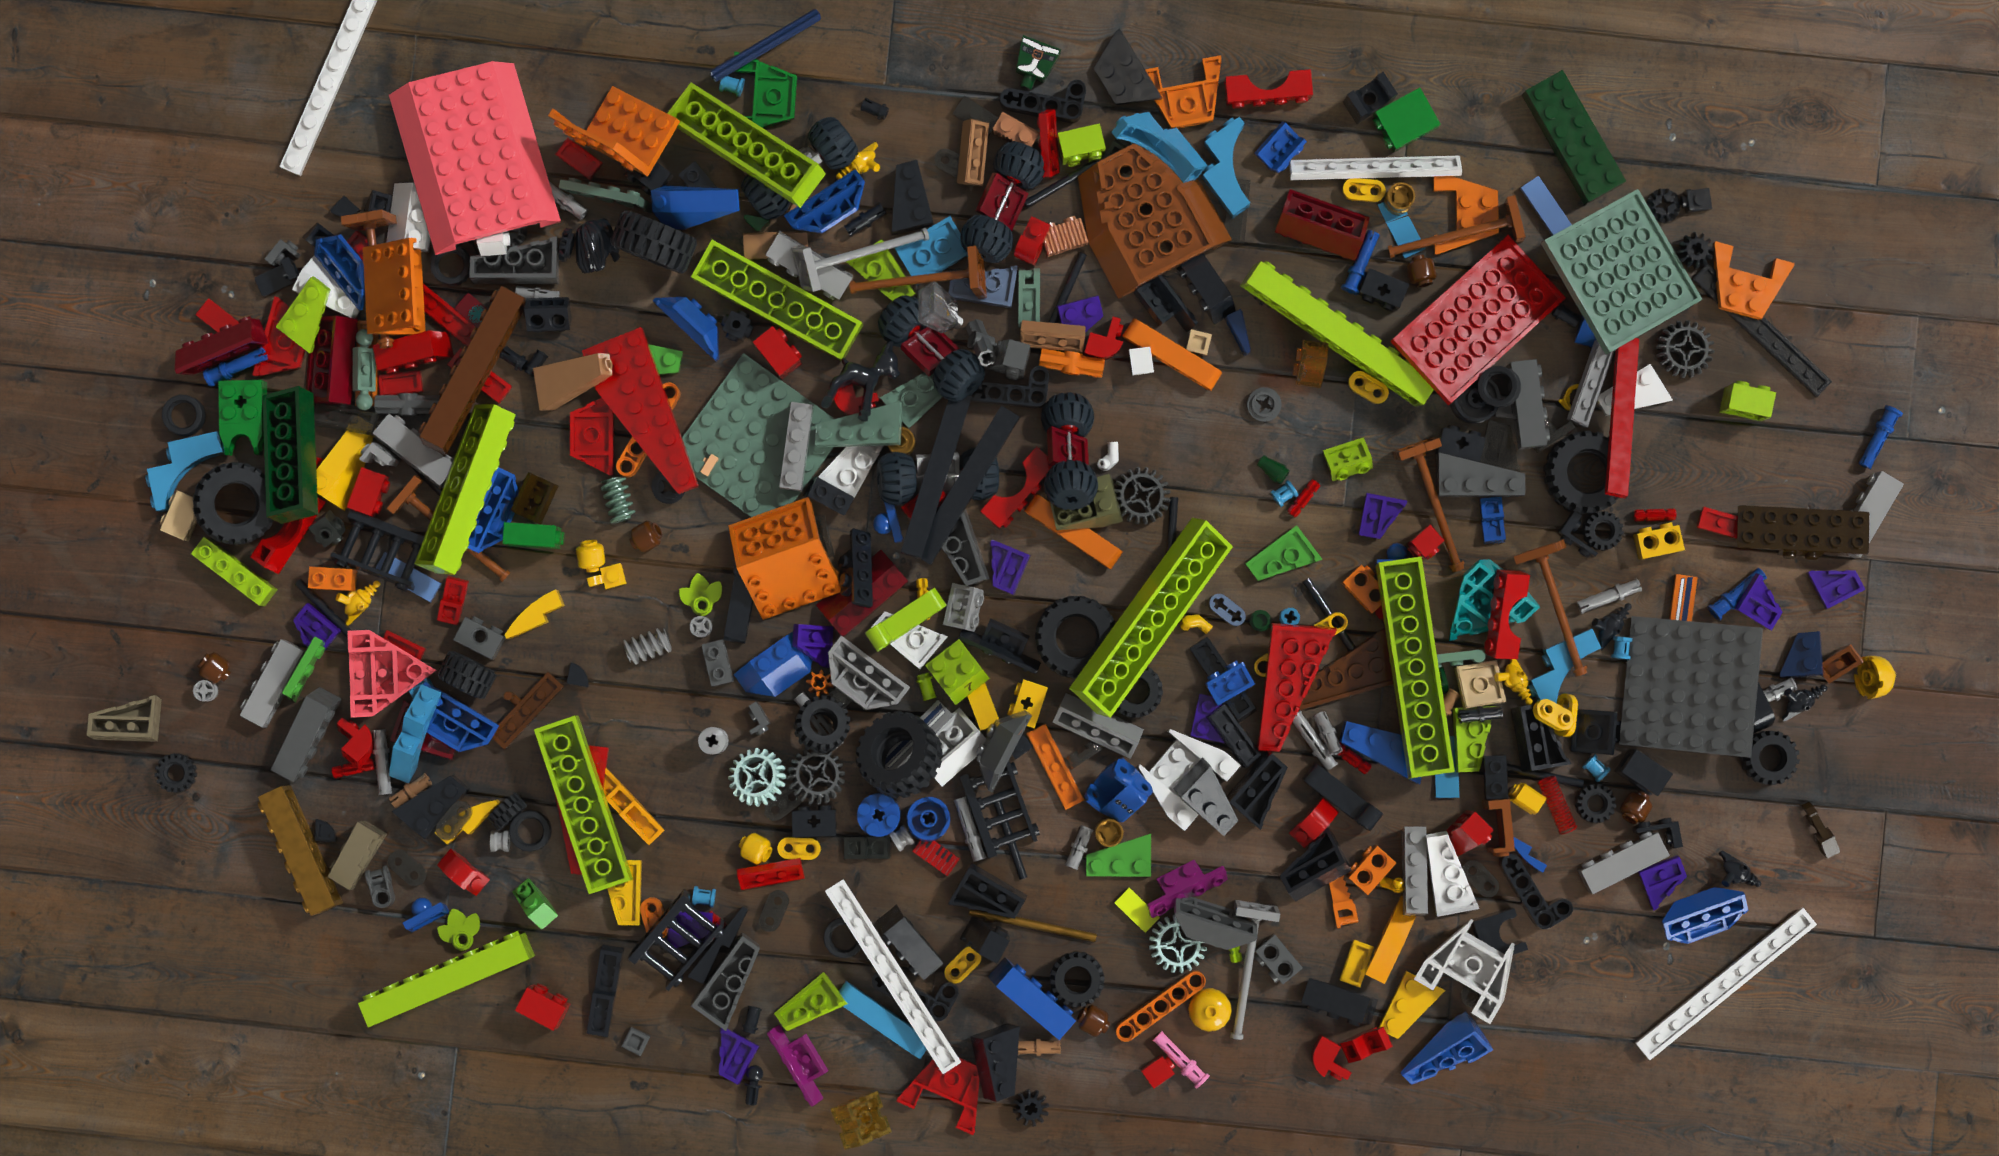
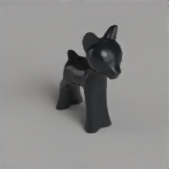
M889 341L884 345L882 351L876 356L872 368H866L842 358L844 367L840 375L832 379L821 406L824 408L830 407L838 389L853 383L863 388V398L858 419L865 422L868 421V416L871 415L873 390L877 385L880 375L888 376L892 379H896L900 375L897 356L892 352L893 341Z

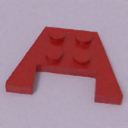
M959 1057L961 1063L942 1074L932 1059L898 1096L896 1101L914 1109L923 1089L964 1106L956 1128L974 1135L980 1081L977 1065Z

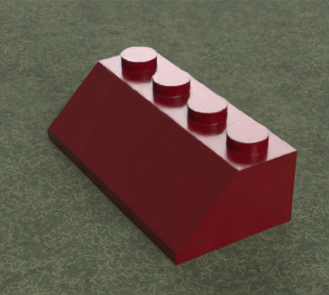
M1289 189L1275 232L1284 237L1298 240L1303 244H1309L1323 251L1355 261L1362 246L1370 217Z
M251 316L244 317L239 320L237 325L223 326L220 328V332L216 334L208 333L201 336V340L195 343L194 341H189L182 344V348L175 352L176 374L196 375L203 372L206 368L210 369L219 365L222 361L226 362L268 344L269 342L260 319H254Z
M341 316L321 317L319 332L314 341L315 346L313 352L308 356L306 390L314 394V403L351 405L353 395V348L356 345L358 319Z
M882 550L871 557L873 606L871 608L853 604L852 594L847 597L841 595V592L823 598L816 604L843 637L848 635L909 582Z

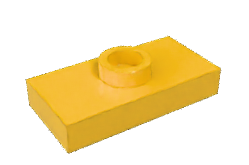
M1353 939L1339 980L1360 988L1374 946Z

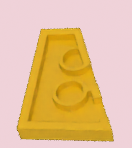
M627 860L633 880L607 889L618 925H641L642 860Z
M1405 971L1378 1028L1384 1027L1387 1034L1399 1039L1446 990L1438 986L1431 990L1414 980L1416 975Z

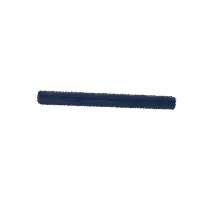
M816 9L811 10L710 70L711 78L715 82L719 81L821 20L820 13Z

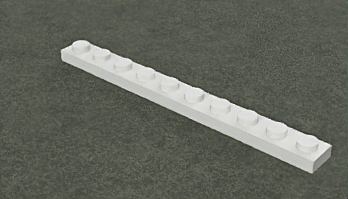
M377 0L351 1L280 164V168L299 176L302 175Z
M844 879L825 891L942 1074L960 1064L959 1057Z
M1801 907L1637 1040L1635 1044L1647 1059L1651 1060L1817 924L1806 910Z

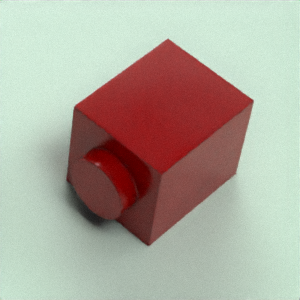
M1161 1054L1142 1067L1141 1071L1154 1089L1175 1074L1172 1070L1175 1068V1065L1169 1057L1164 1058Z

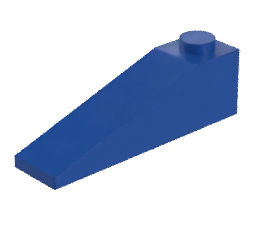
M662 186L651 190L653 213L662 224L674 229L684 230L740 211L738 189Z
M1464 1012L1449 1021L1401 1071V1074L1412 1085L1436 1076L1438 1071L1448 1068L1449 1071L1456 1068V1064L1466 1060L1468 1064L1493 1051V1048L1475 1020L1467 1012Z

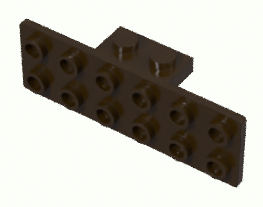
M1739 505L1737 547L1777 550V555H1783V558L1786 559L1803 556L1807 560H1817L1824 552L1868 554L1870 513L1864 511Z

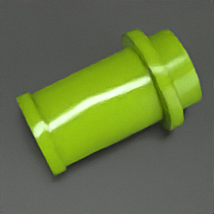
M929 672L918 675L916 683H919L923 701L936 698L931 682L932 676L929 675Z

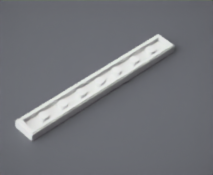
M1460 156L1289 161L1291 180L1462 175Z

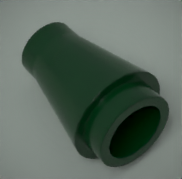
M1265 455L1257 464L1274 483L1282 484L1290 472L1287 469V465L1270 459Z

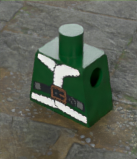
M1023 35L1016 73L1023 75L1020 87L1031 91L1035 80L1044 83L1058 61L1061 49Z

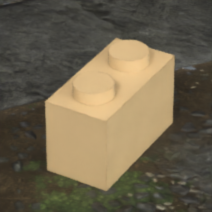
M177 491L169 500L170 508L168 513H165L161 518L160 530L179 539L189 541L197 524V519L193 512V496Z

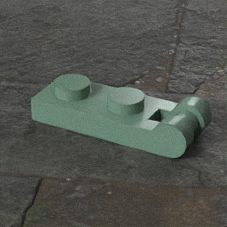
M1019 268L1018 328H1021L1022 320L1040 322V268H1034V270ZM1025 279H1034V284H1025Z
M1482 650L1438 654V666L1442 667L1444 662H1450V666L1463 665V660L1480 663L1484 661L1485 653Z

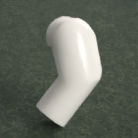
M1108 442V454L1097 462L1100 470L1108 471L1118 463V442Z

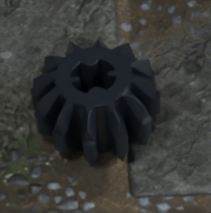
M1696 232L1691 233V238L1685 235L1683 237L1684 242L1680 241L1678 243V246L1682 249L1678 250L1677 254H1683V257L1679 260L1681 262L1687 260V268L1692 263L1695 269H1698L1700 264L1706 266L1708 264L1707 260L1713 258L1708 252L1713 251L1714 247H1708L1707 245L1711 242V239L1704 241L1705 234L1703 233L1697 237ZM1695 246L1697 247V252H1699L1696 255L1693 254L1694 250L1691 249Z
M1027 1089V1097L1020 1092L1018 1096L1022 1101L1014 1100L1013 1103L1020 1107L1013 1108V1113L1021 1112L1016 1117L1017 1121L1024 1117L1023 1125L1026 1126L1028 1120H1031V1124L1034 1127L1036 1126V1118L1040 1123L1044 1122L1040 1114L1048 1116L1049 1113L1043 1110V1108H1048L1049 1103H1041L1046 1099V1096L1042 1095L1037 1098L1039 1095L1038 1090H1035L1034 1095L1031 1096L1030 1089ZM1031 1103H1034L1037 1110H1032L1031 1113H1028V1109L1025 1106H1030Z

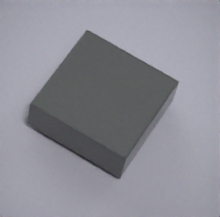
M631 1027L621 1047L641 1056L651 1036Z

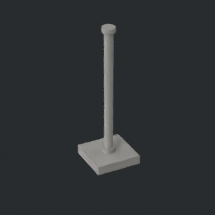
M922 228L920 232L814 261L811 247L801 245L791 247L801 288L812 292L821 290L817 275L818 269L919 240L927 241L929 240V233L926 228Z
M1235 900L1234 911L1236 916L1249 917L1251 921L1257 924V934L1260 921L1279 922L1280 911L1278 906ZM1256 941L1247 943L1234 1030L1230 1035L1233 1039L1242 1040L1244 1036L1242 1028Z

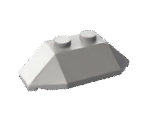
M840 636L828 652L831 685L865 710L897 705L910 688L843 636Z

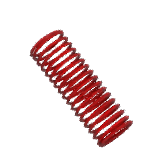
M1549 776L1540 780L1537 784L1541 785L1539 788L1543 792L1542 795L1546 797L1547 807H1550L1548 810H1551L1550 813H1553L1551 816L1555 820L1554 823H1556L1555 825L1559 829V834H1567L1575 830L1577 825H1575L1576 822H1574L1572 813L1568 809L1566 800H1564L1565 797H1563L1564 794H1562L1558 781H1556V776ZM1574 827L1573 829H1571V830L1568 831V832L1561 833V832H1563V831H1565V830H1568V829Z

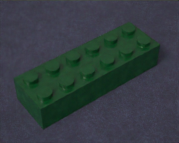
M1563 70L1524 91L1522 94L1524 101L1584 206L1626 182Z
M300 386L263 395L266 517L283 524L318 515L314 394Z

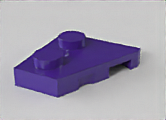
M991 540L993 587L1014 595L1030 555Z
M1678 855L1638 872L1652 910H1657L1662 900L1666 896L1669 897L1675 887L1681 884L1687 877Z
M721 1028L719 1075L739 1085L759 1045L728 1028L726 1031Z

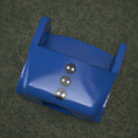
M1122 758L1107 766L1098 775L1094 784L1088 786L1084 796L1087 799L1086 802L1097 811L1118 822H1124L1147 802L1148 797L1153 793V789L1140 772Z

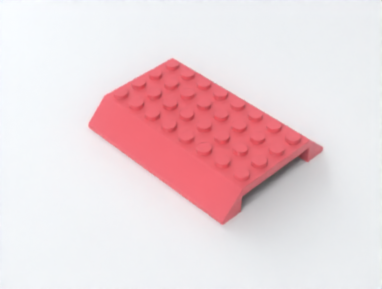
M491 61L408 82L389 94L435 255L456 250V244L539 223L541 228L561 223L514 63Z

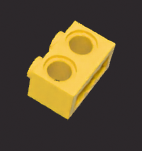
M1672 522L1659 525L1660 529L1652 531L1651 527L1638 529L1639 534L1633 535L1638 559L1642 560L1684 551L1680 526H1673ZM1667 532L1671 533L1674 537L1672 544L1665 542L1664 536ZM1645 537H1649L1653 541L1650 549L1646 548L1643 544Z

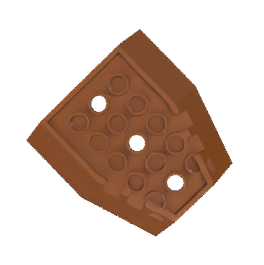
M1135 143L1097 162L1078 176L1088 242L1118 299L1136 291L1138 286L1211 248L1214 250L1232 241L1203 185L1197 179L1183 183L1166 163ZM1129 167L1132 170V175L1127 178L1122 177L1120 169ZM1142 205H1150L1152 212L1149 215H1143L1140 212ZM1169 242L1172 245V250L1168 253L1162 252L1160 244Z

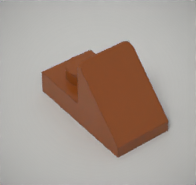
M1851 644L1843 646L1835 654L1823 661V677L1830 684L1864 661Z

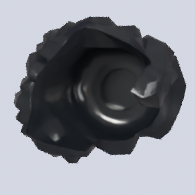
M605 218L587 221L576 231V263L584 274L603 270L609 253L614 262L620 259V249L612 246L610 242L613 229Z

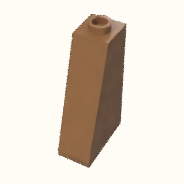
M597 353L533 368L539 410H556L612 376L610 355Z

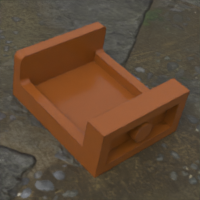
M1510 799L1482 800L1483 809H1496L1499 846L1487 847V852L1493 853V856L1496 857L1509 856V852L1515 851Z

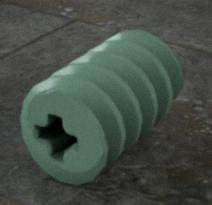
M614 477L600 482L606 483L601 487V490L608 491L603 495V498L610 500L605 506L613 508L608 511L609 516H615L610 520L611 524L632 519L630 516L635 513V510L628 509L633 502L626 501L631 494L624 493V490L629 486L621 484V482L626 480V477Z

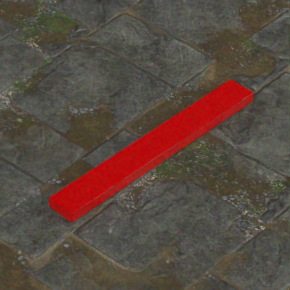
M355 231L347 243L363 261V247H368L367 237L361 232ZM423 284L424 312L468 347L471 342L470 335L476 326Z
M1638 338L1629 341L1615 351L1605 494L1624 499L1628 497L1639 352Z

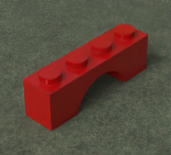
M1311 69L1289 71L1286 81L1280 87L1272 90L1256 87L1247 75L1226 76L1224 80L1226 106L1232 105L1234 109L1245 107L1244 104H1253L1254 107L1265 106L1266 102H1274L1275 105L1287 104V101L1295 100L1296 103H1305L1313 96Z
M1037 446L1022 462L1026 472V483L1022 490L1011 497L994 495L980 511L982 515L999 529L1002 526L1007 528L1014 519L1012 517L1013 513L1016 510L1020 512L1027 505L1026 498L1030 494L1034 496L1041 489L1042 486L1039 483L1046 477L1049 469L1052 467L1048 465V456Z
M318 497V513L320 512V510L322 509V507H323L324 504L326 503L325 501H323V500L320 499L319 497ZM317 515L285 523L277 534L270 538L262 539L250 558L263 567L279 574Z
M1497 570L1496 577L1494 578V594L1491 599V615L1488 620V636L1485 641V654L1495 659H1518L1521 638L1511 631L1509 614L1517 601L1527 597L1530 580L1529 574L1516 570Z

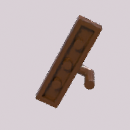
M547 672L522 700L513 692H505L504 699L511 701L515 707L498 724L499 728L494 734L493 739L506 750L564 686L550 672Z

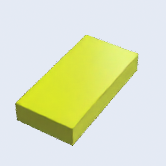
M1130 888L1114 902L1145 933L1160 918L1159 916L1152 918L1147 904Z

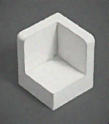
M1150 347L1129 349L1133 376L1154 373Z

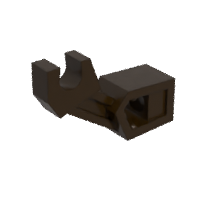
M1810 802L1801 805L1807 814L1805 815L1807 820L1814 826L1817 832L1814 834V838L1820 852L1827 859L1840 853L1835 836L1828 827L1825 828L1815 807Z

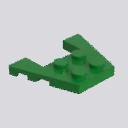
M734 51V56H736V55L739 54L740 52H735V51ZM757 59L734 71L739 73H755L753 115L745 116L762 128L795 119L797 75L770 66Z

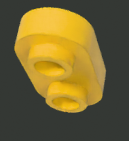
M1352 178L1344 183L1342 192L1348 200L1375 203L1382 200L1386 189L1384 184L1378 180ZM1349 187H1355L1357 192L1351 193ZM1375 188L1378 194L1372 195L1370 190Z
M1356 371L1349 377V388L1371 403L1381 404L1388 398L1389 390L1387 386L1363 371ZM1361 379L1363 382L1362 386H1357L1355 380ZM1374 390H1379L1381 396L1375 397L1373 394Z
M1564 693L1558 696L1557 704L1572 713L1574 722L1570 729L1564 731L1554 729V732L1558 736L1570 737L1576 729L1578 701L1574 695Z
M1543 699L1537 701L1533 706L1535 718L1555 730L1564 731L1572 727L1574 722L1572 713L1555 702Z
M786 837L779 842L777 850L784 859L801 858V860H812L820 854L821 846L814 838ZM786 844L792 845L793 850L791 852L785 850ZM807 845L814 846L812 853L807 852Z
M971 946L965 947L946 966L944 971L945 978L954 984L962 982L980 964L981 955L973 950ZM968 953L975 955L973 961L967 960L966 956ZM957 968L960 973L958 976H953L951 970Z

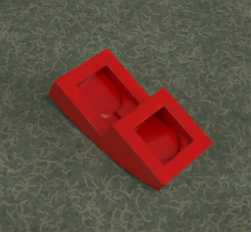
M451 576L446 578L437 621L454 625L459 624L467 594L468 580Z

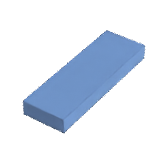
M1539 176L1520 188L1551 236L1572 225Z
M384 552L376 569H381L387 555L386 552ZM395 558L389 574L401 577L406 563ZM414 568L409 581L413 582L415 588L413 591L408 590L432 602L442 583Z

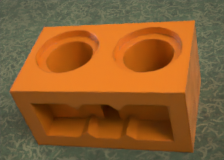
M1361 564L1341 584L1369 614H1372L1382 605L1381 598L1374 602L1369 597L1372 590H1377L1380 593L1379 584L1373 577L1375 575L1373 570L1367 565L1364 567ZM1357 574L1365 577V584L1363 586H1358L1355 583L1354 579Z
M309 566L308 588L356 591L357 570Z
M1374 845L1373 848L1369 846L1362 853L1364 858L1359 863L1354 862L1351 865L1352 871L1347 876L1366 895L1372 892L1396 864L1377 845ZM1379 854L1383 861L1380 866L1375 867L1372 864V858L1374 855ZM1364 870L1368 873V879L1366 882L1360 883L1357 875L1360 871Z

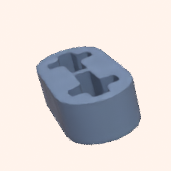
M1215 594L1210 598V609L1228 624L1239 626L1244 623L1246 619L1244 610L1223 594ZM1222 598L1224 600L1222 604L1227 609L1224 610L1221 607L1216 609L1213 600ZM1230 609L1234 613L1239 611L1241 613L1239 615L1241 621L1236 620L1232 622V616L1228 613V610Z

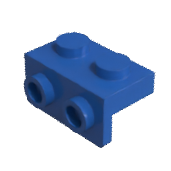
M1282 121L1254 154L1271 171L1279 173L1289 166V161L1303 150V146L1307 141L1299 137L1286 122Z
M1236 660L1226 666L1227 671L1221 674L1217 671L1207 677L1209 681L1205 685L1217 706L1255 685L1244 662L1238 663Z

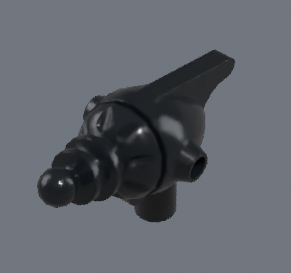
M1630 603L1625 604L1624 608L1620 607V611L1616 610V614L1611 613L1609 616H1604L1602 620L1597 618L1592 620V626L1599 629L1598 637L1601 646L1599 650L1602 651L1613 637L1622 631L1624 627L1623 619H1627L1626 615H1629L1627 611L1632 608Z
M1823 684L1820 688L1818 686L1815 687L1816 689L1812 687L1811 691L1802 689L1793 692L1790 688L1786 689L1784 694L1789 701L1786 706L1787 711L1782 716V720L1785 722L1801 712L1808 711L1814 705L1815 698L1819 699V695L1822 696V692L1827 691V686Z
M1723 850L1719 852V855L1723 858V867L1726 872V876L1722 880V884L1725 887H1729L1731 883L1738 884L1744 882L1751 886H1761V881L1758 880L1754 873H1751L1747 864Z

